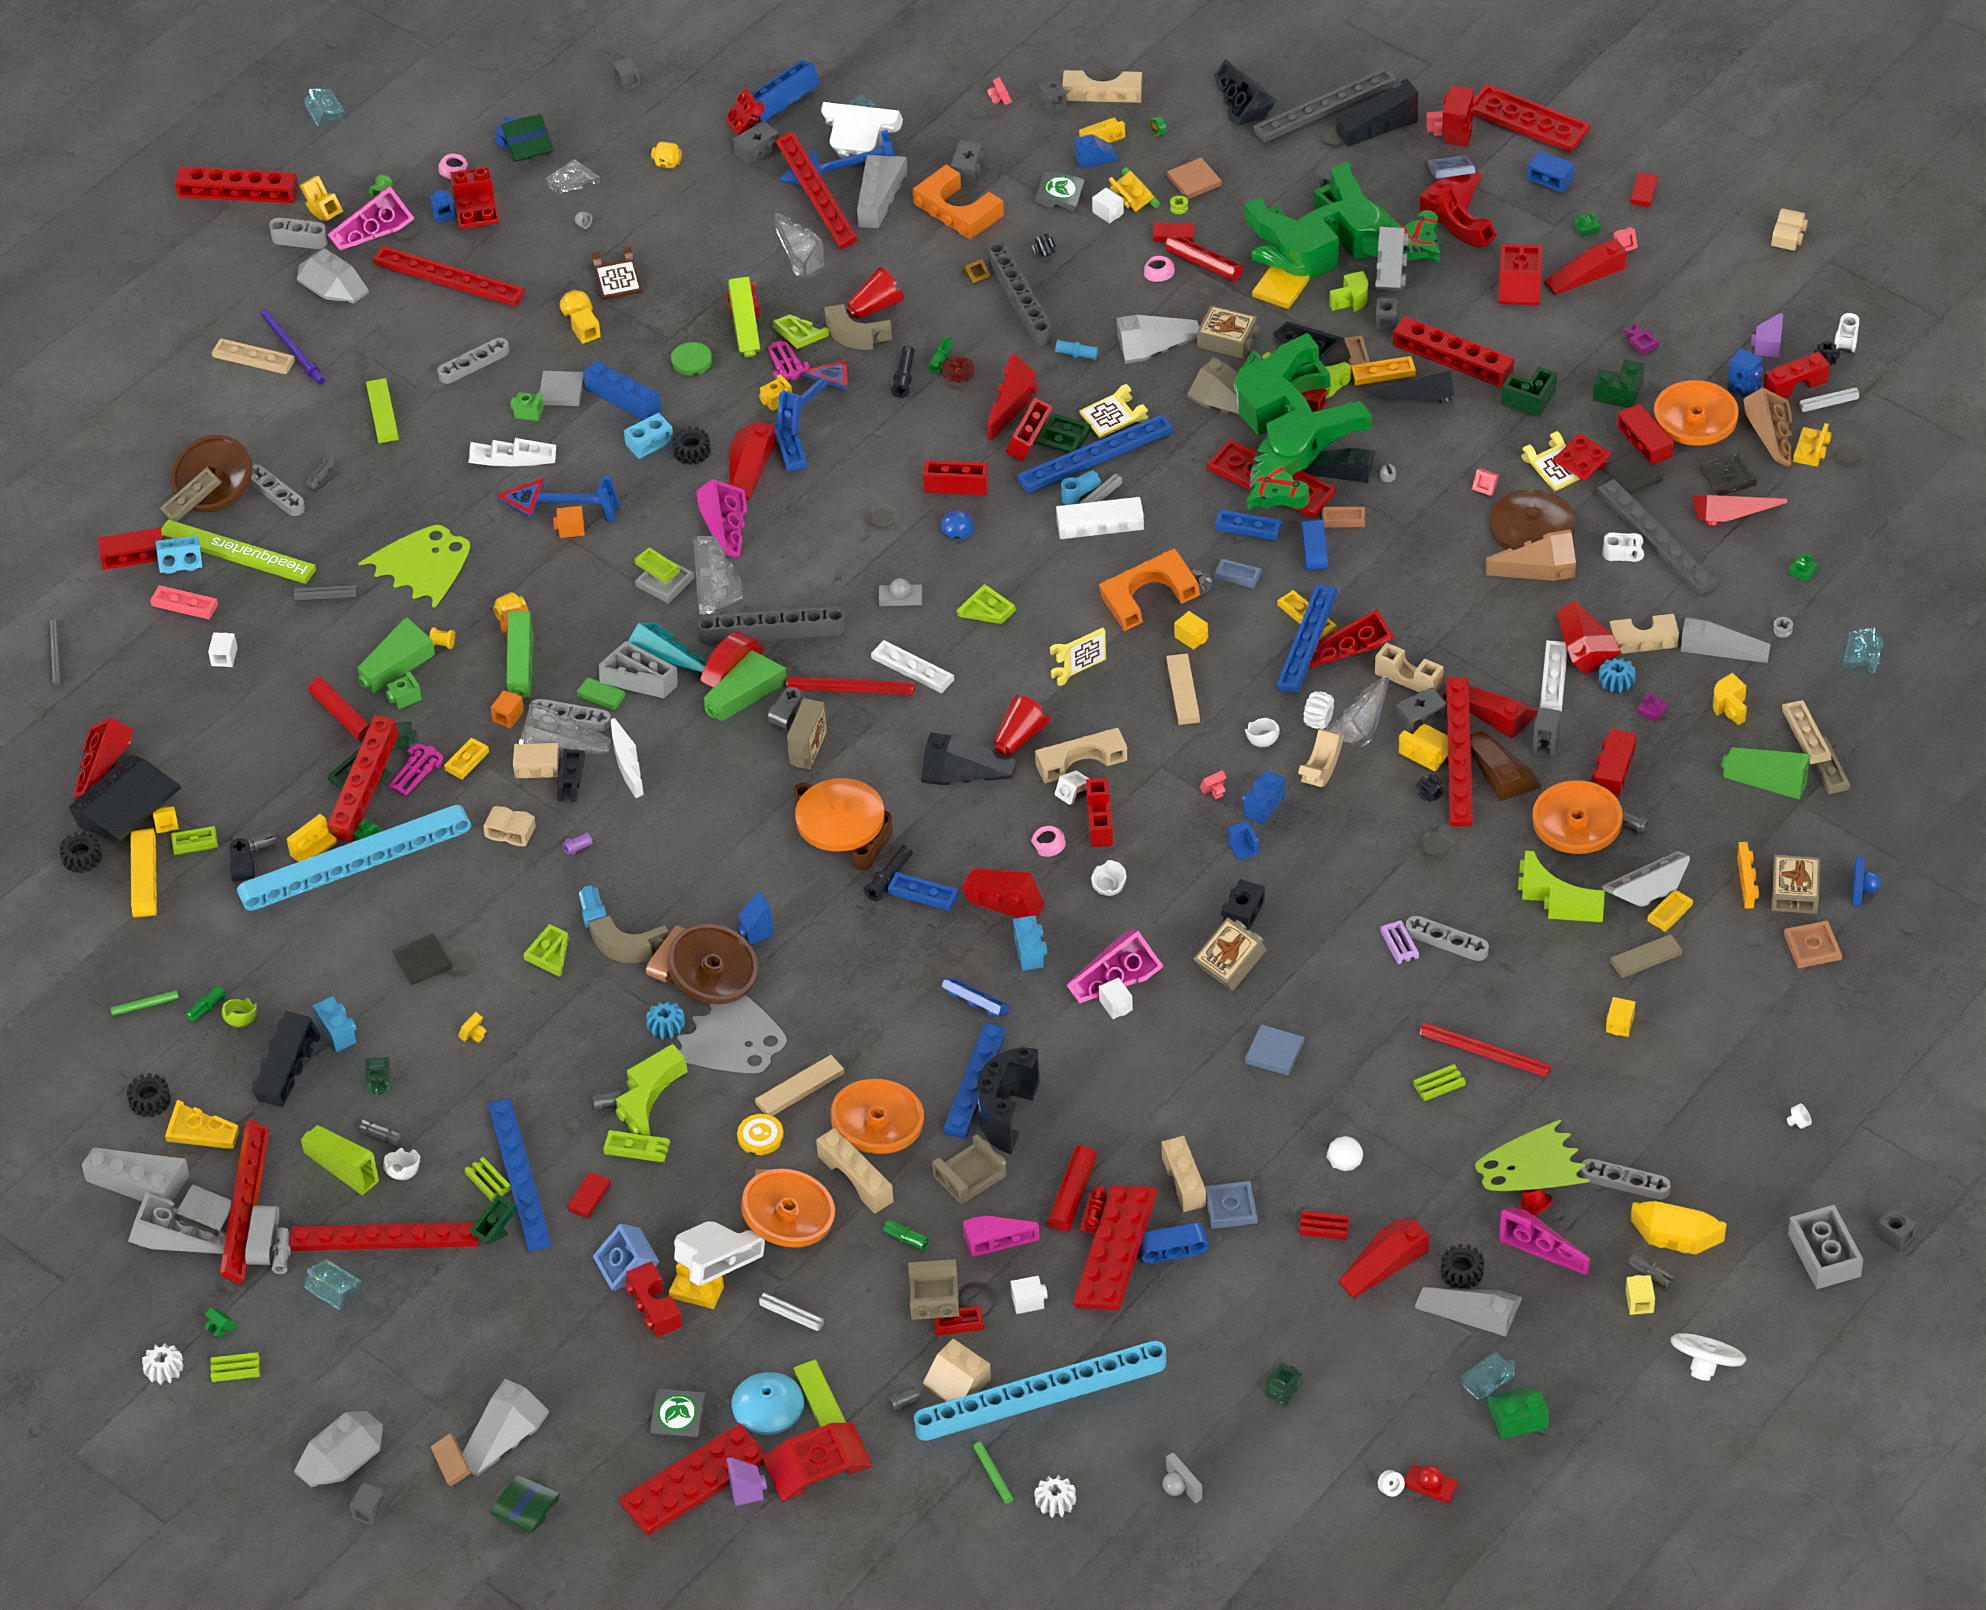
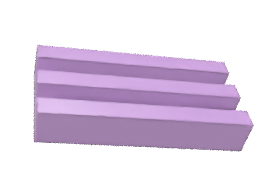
M1402 920L1381 926L1380 932L1397 964L1402 963L1404 959L1406 962L1410 961L1411 957H1414V959L1419 958V952ZM1398 927L1410 950L1409 952H1407L1395 928ZM1388 930H1390V932H1391V934H1392V936H1393V938H1394L1396 944L1398 945V947H1399V949H1400V951H1401L1402 954H1400V952L1398 951V949H1397V947H1396V945H1395V943H1394V941H1393V939H1392L1390 933L1388 932Z

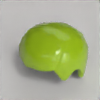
M249 998L244 1001L239 999L228 1000L223 1004L222 1017L225 1022L236 1028L250 1025L257 1014V1003L253 1005Z

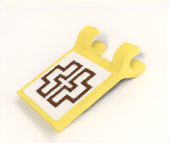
M1127 384L1122 385L1115 394L1079 411V414L1086 423L1091 424V429L1099 439L1134 422L1142 423L1149 419L1146 414L1148 409L1144 404L1139 405L1132 412L1125 403L1132 400V396L1129 394L1131 388Z
M1558 431L1550 434V437L1553 439L1549 441L1551 449L1536 455L1534 448L1529 444L1523 447L1522 450L1525 453L1521 455L1522 459L1534 467L1554 492L1580 480L1579 477L1552 461L1566 447Z
M1104 628L1098 629L1066 645L1054 644L1050 647V654H1056V661L1058 663L1064 661V668L1057 667L1051 670V677L1053 679L1058 677V686L1066 684L1070 676L1106 660Z

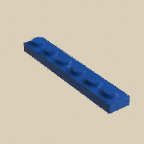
M1315 586L1276 686L1279 691L1299 692L1338 593L1336 586Z
M984 1023L943 1128L945 1135L963 1139L967 1138L978 1109L977 1082L979 1074L986 1063L999 1054L1007 1033L1006 1027Z

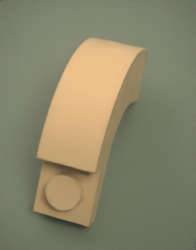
M1325 729L1318 730L1312 755L1308 763L1300 765L1298 774L1303 775L1301 782L1319 787L1326 785L1338 760L1344 734Z

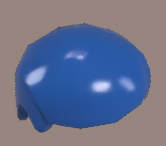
M963 510L947 512L940 523L942 532L952 540L954 537H960L962 540H965L975 530L971 516Z

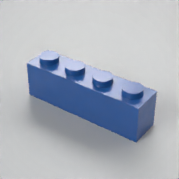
M801 60L751 93L757 103L762 101L765 104V110L760 117L757 116L759 118L758 122L768 121L771 116L783 111L786 106L798 101L801 96L813 91L814 87L820 84L813 63Z
M597 360L583 372L585 390L642 420L662 411L660 393Z

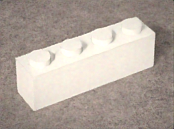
M1140 497L1056 506L1060 539L1144 530V516Z

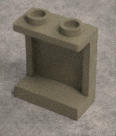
M976 1134L973 1136V1144L946 1162L940 1157L932 1162L934 1178L963 1205L1006 1177L1007 1164L1001 1154H997L986 1139L983 1140Z
M956 1259L908 1263L911 1319L959 1316Z

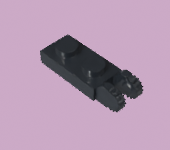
M563 749L557 780V801H563L565 788H571V802L577 801L578 788L581 785L586 756L585 750Z

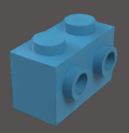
M1036 916L1013 919L1014 938L1021 970L1043 968L1047 947L1045 941L1041 942L1043 937L1042 925H1037Z
M332 996L312 1005L316 1023L336 1053L356 1044L354 1031L357 1030L352 1018H347L346 1010L341 1002L337 1003Z

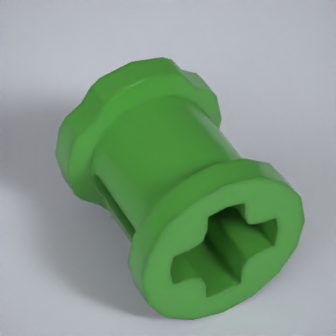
M378 175L375 179L376 183L369 189V195L374 198L385 188L392 187V180L386 175Z

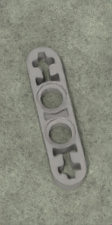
M504 338L493 339L442 364L437 371L440 382L445 384L452 383L509 354L508 341ZM481 354L487 355L485 358H478ZM463 363H469V364H470V365L467 366V367H461V366H460V365L463 364Z
M252 465L250 485L287 514L299 516L304 512L305 506L301 496L262 466ZM266 483H273L271 487L263 486ZM280 493L287 494L285 497L282 498L277 497V495Z
M535 699L529 704L531 717L538 721L594 731H606L611 727L610 714L605 710L545 699ZM557 711L566 712L562 716L555 715V712ZM580 714L586 716L584 719L581 720L575 718L577 715Z
M1412 916L1406 920V929L1413 939L1475 961H1482L1488 957L1489 945L1482 938L1420 916ZM1433 932H1440L1442 933V936L1435 938L1430 934ZM1460 939L1463 941V944L1454 945L1451 941Z
M1586 1159L1582 1162L1586 1166L1580 1170V1176L1584 1179H1590L1589 1183L1659 1200L1667 1198L1670 1194L1671 1183L1664 1176L1596 1159ZM1617 1173L1620 1178L1612 1180L1607 1175ZM1637 1178L1642 1180L1643 1183L1641 1185H1633L1630 1181ZM1658 1186H1663L1661 1190L1656 1189Z

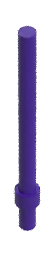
M266 309L261 312L262 317L305 367V372L309 377H313L319 385H322L325 379L319 373V368L315 363L309 361L270 312Z

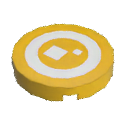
M769 1114L749 1116L741 1122L737 1131L739 1146L747 1153L752 1152L760 1156L777 1150L784 1137L782 1124L777 1118Z

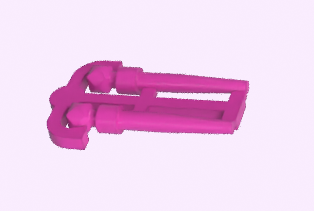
M781 340L767 346L775 364L776 371H773V375L776 379L781 374L785 380H796L799 376L804 375V370L810 369L808 362H804L802 365L801 361L797 359L787 341L782 342ZM785 345L791 358H787L782 346ZM777 348L783 360L779 362L772 349ZM783 364H785V365L787 366V368H788V370H789V373H788V374H787V372H786V370H785Z
M412 745L407 752L413 756L407 760L405 766L388 785V788L406 797L426 774L433 770L432 767L439 769L444 759L442 754L435 750L434 746ZM429 757H431V759L428 761L429 763L425 764L421 771L419 768L424 764V762ZM415 773L419 774L405 791L403 789L405 784Z

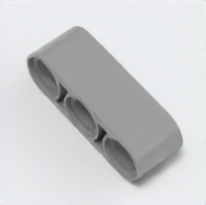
M275 218L269 223L271 238L275 244L311 249H322L328 244L326 228L323 223L287 218Z
M254 1205L245 1253L247 1265L272 1264V1247L275 1244V1231L279 1225L278 1206Z

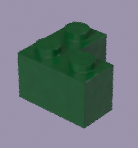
M1624 359L1620 373L1599 369L1594 381L1593 401L1625 408L1633 407L1644 380L1645 363Z
M1537 367L1530 380L1510 373L1502 386L1501 405L1540 417L1556 391L1557 372Z

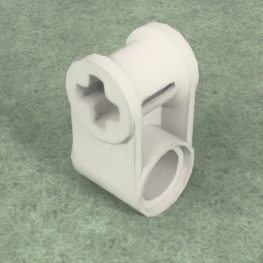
M1846 313L1841 317L1834 343L1837 345L1836 350L1843 348L1855 352L1859 329V317L1856 314Z
M1608 533L1604 537L1602 556L1609 561H1640L1644 557V551L1641 548L1643 537L1637 533Z

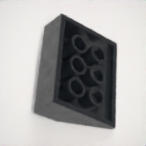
M130 754L114 769L108 771L100 781L94 783L86 793L79 796L69 806V809L79 828L120 842L178 792L181 786L144 758Z

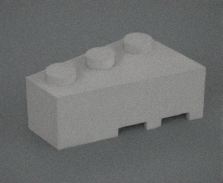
M1380 227L1377 290L1401 291V286L1406 285V274H1402L1403 266H1407V254L1403 253L1404 246H1408V233H1405L1404 228Z
M625 641L599 664L600 683L665 698L677 687V667Z

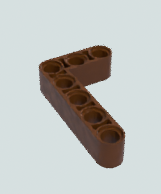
M800 782L794 786L795 807L801 796L814 786L813 784ZM884 810V823L877 836L864 846L852 850L853 866L857 870L869 869L892 836L893 827L890 812Z

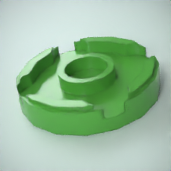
M689 342L679 345L674 349L671 354V362L674 370L682 375L693 376V373H698L699 375L710 368L712 354L710 349L704 344Z

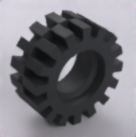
M688 427V430L682 428L681 433L677 431L676 436H673V453L677 461L681 460L683 464L687 461L688 465H692V462H695L696 465L699 464V460L704 462L705 458L709 457V453H711L710 439L704 429L701 428L699 431L698 427H695L694 430L691 427ZM690 444H696V445H697V446H695V447H685V446L690 445Z
M81 831V835H78V832H74L73 837L69 834L67 836L68 840H62L59 851L64 867L66 866L67 870L72 869L74 873L79 870L80 873H84L83 869H87V872L91 871V866L95 868L97 863H100L102 853L99 841L92 833L86 835L85 831ZM78 850H88L86 853L81 855L73 854Z
M147 1073L145 1078L142 1074L140 1075V1080L134 1078V1084L130 1083L128 1085V1101L131 1110L135 1111L138 1116L142 1113V1117H147V1114H150V1117H154L155 1112L160 1115L162 1113L161 1109L165 1111L167 1105H170L171 1095L167 1081L165 1082V1079L163 1077L160 1078L157 1074L152 1077L151 1073ZM147 1092L157 1093L154 1097L149 1099L140 1098L143 1094Z
M1458 1244V1248L1453 1245L1450 1250L1446 1249L1445 1255L1443 1254L1441 1258L1442 1279L1444 1278V1282L1446 1284L1450 1283L1452 1288H1455L1456 1285L1461 1289L1462 1286H1466V1289H1471V1284L1474 1287L1477 1286L1478 1282L1482 1281V1276L1484 1275V1258H1482V1253H1478V1249L1475 1247L1471 1250V1245L1468 1244L1466 1248H1463V1244ZM1457 1263H1467L1472 1268L1467 1271H1459L1453 1266Z

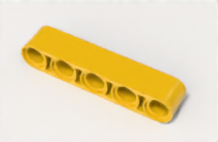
M154 828L131 831V907L133 918L157 915L156 837Z

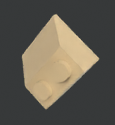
M952 1339L937 1354L923 1382V1386L945 1402L978 1393L991 1381L990 1363L955 1339Z

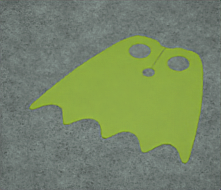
M433 525L391 543L365 558L358 565L374 564L376 566L375 577L392 575L395 579L394 588L409 585L413 588V599L425 595L432 598V607L435 608L459 574L468 556L470 542L462 536H453L450 534V530L442 525ZM433 531H440L443 534L439 540H431L429 535ZM453 542H459L462 544V549L454 552L449 549V545ZM438 548L439 552L433 553L432 549Z
M1561 1120L1522 1135L1486 1154L1475 1163L1477 1172L1484 1175L1482 1180L1484 1187L1492 1191L1542 1189L1586 1183L1591 1180L1576 1176V1173L1584 1168L1586 1164L1570 1161V1157L1578 1149L1563 1146V1142L1571 1134L1555 1132V1127ZM1490 1160L1498 1162V1166L1493 1169H1486L1484 1164ZM1509 1166H1515L1514 1170H1508L1507 1168ZM1503 1176L1506 1178V1181L1501 1185L1491 1183L1494 1177Z

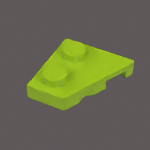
M790 314L773 321V328L797 349L829 336L828 328L823 327L822 330L812 327V322L801 320Z
M984 584L956 612L962 618L1002 624L1016 611V607Z
M549 924L523 954L524 960L560 977L569 940L568 933Z

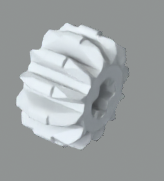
M1315 691L1310 694L1303 713L1306 725L1315 729H1324L1328 726L1334 709V698L1331 695L1321 691Z
M166 1343L162 1347L155 1345L154 1350H147L146 1356L142 1357L143 1372L149 1377L151 1382L157 1380L161 1385L163 1381L167 1380L171 1384V1378H179V1372L183 1371L182 1354L177 1351L174 1345L169 1348Z
M1048 1475L1047 1482L1040 1480L1039 1487L1036 1488L1034 1493L1036 1497L1035 1504L1037 1508H1041L1042 1514L1050 1512V1516L1053 1518L1057 1513L1063 1517L1064 1511L1071 1512L1072 1505L1076 1503V1492L1074 1485H1070L1068 1478L1061 1481L1059 1475L1056 1479H1052Z

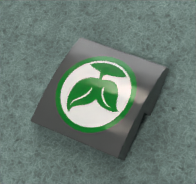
M1044 172L1034 202L1051 209L1056 204L1074 212L1084 179L1064 173Z
M657 1389L650 1434L699 1439L706 1393Z

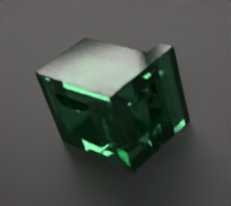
M411 721L396 722L399 735L392 750L409 749L414 743H418L417 730H413Z
M389 1057L366 1059L365 1081L368 1092L372 1091L374 1094H383L385 1090H391Z
M1282 1362L1266 1380L1265 1396L1286 1407L1290 1398L1302 1385V1373L1297 1368Z

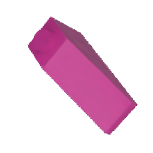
M986 1215L963 1221L964 1237L971 1257L1040 1240L1038 1222Z

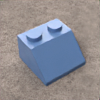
M619 1224L593 1255L594 1260L613 1291L625 1287L624 1282H627L626 1271L651 1261L655 1266L659 1263L641 1228Z

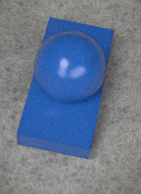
M1857 857L1855 859L1852 893L1853 906H1861L1863 892L1868 894L1878 891L1881 885L1880 877L1872 871L1864 873L1865 857Z

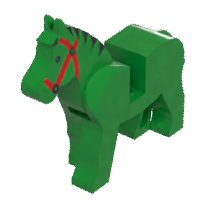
M1349 162L1331 168V184L1313 191V206L1317 209L1298 221L1282 215V208L1279 205L1267 209L1265 200L1262 197L1244 204V220L1260 238L1269 242V244L1261 245L1251 252L1252 260L1273 268L1283 269L1295 276H1309V281L1338 268L1339 242L1355 260L1369 256L1378 257L1380 227L1405 229V233H1408V246H1404L1403 254H1407V260L1425 258L1434 262H1440L1438 257L1440 255L1439 239L1436 238L1437 215L1432 211H1422L1419 213L1417 220L1411 221L1405 226L1400 225L1388 215L1385 209L1363 196L1357 180L1351 174V164Z
M1308 333L1281 345L1273 354L1265 359L1257 351H1252L1235 377L1234 391L1237 397L1240 416L1258 436L1267 432V437L1260 445L1251 469V493L1247 498L1248 510L1257 506L1265 509L1277 505H1284L1295 509L1306 507L1309 503L1308 485L1302 481H1294L1292 475L1307 468L1324 448L1336 442L1340 437L1350 432L1372 429V416L1361 401L1355 403L1350 401L1342 406L1316 412L1311 411L1301 393L1314 389L1331 387L1329 371L1319 360L1318 345Z

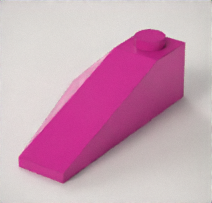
M387 187L327 235L340 251L399 231L411 222L414 217L393 189Z
M712 479L697 490L699 509L720 552L738 558L740 557L743 539L741 529L745 525L743 516L747 512L744 489Z
M1130 928L1092 960L1066 986L1077 1002L1082 1003L1099 997V986L1116 978H1119L1126 987L1146 981L1164 966L1140 932Z
M1509 1207L1501 1212L1500 1242L1586 1276L1588 1275L1590 1258L1536 1216L1514 1207Z

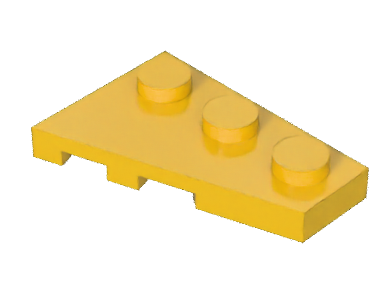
M177 1100L165 1138L166 1142L234 1149L239 1134V1127L220 1117H211L204 1114L201 1109L196 1107L190 1108L184 1102Z

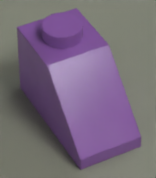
M1777 314L1757 326L1756 335L1752 334L1751 347H1755V355L1779 357L1783 314Z
M727 1458L729 1481L735 1506L764 1500L763 1490L767 1489L765 1476L759 1475L758 1467L734 1458Z

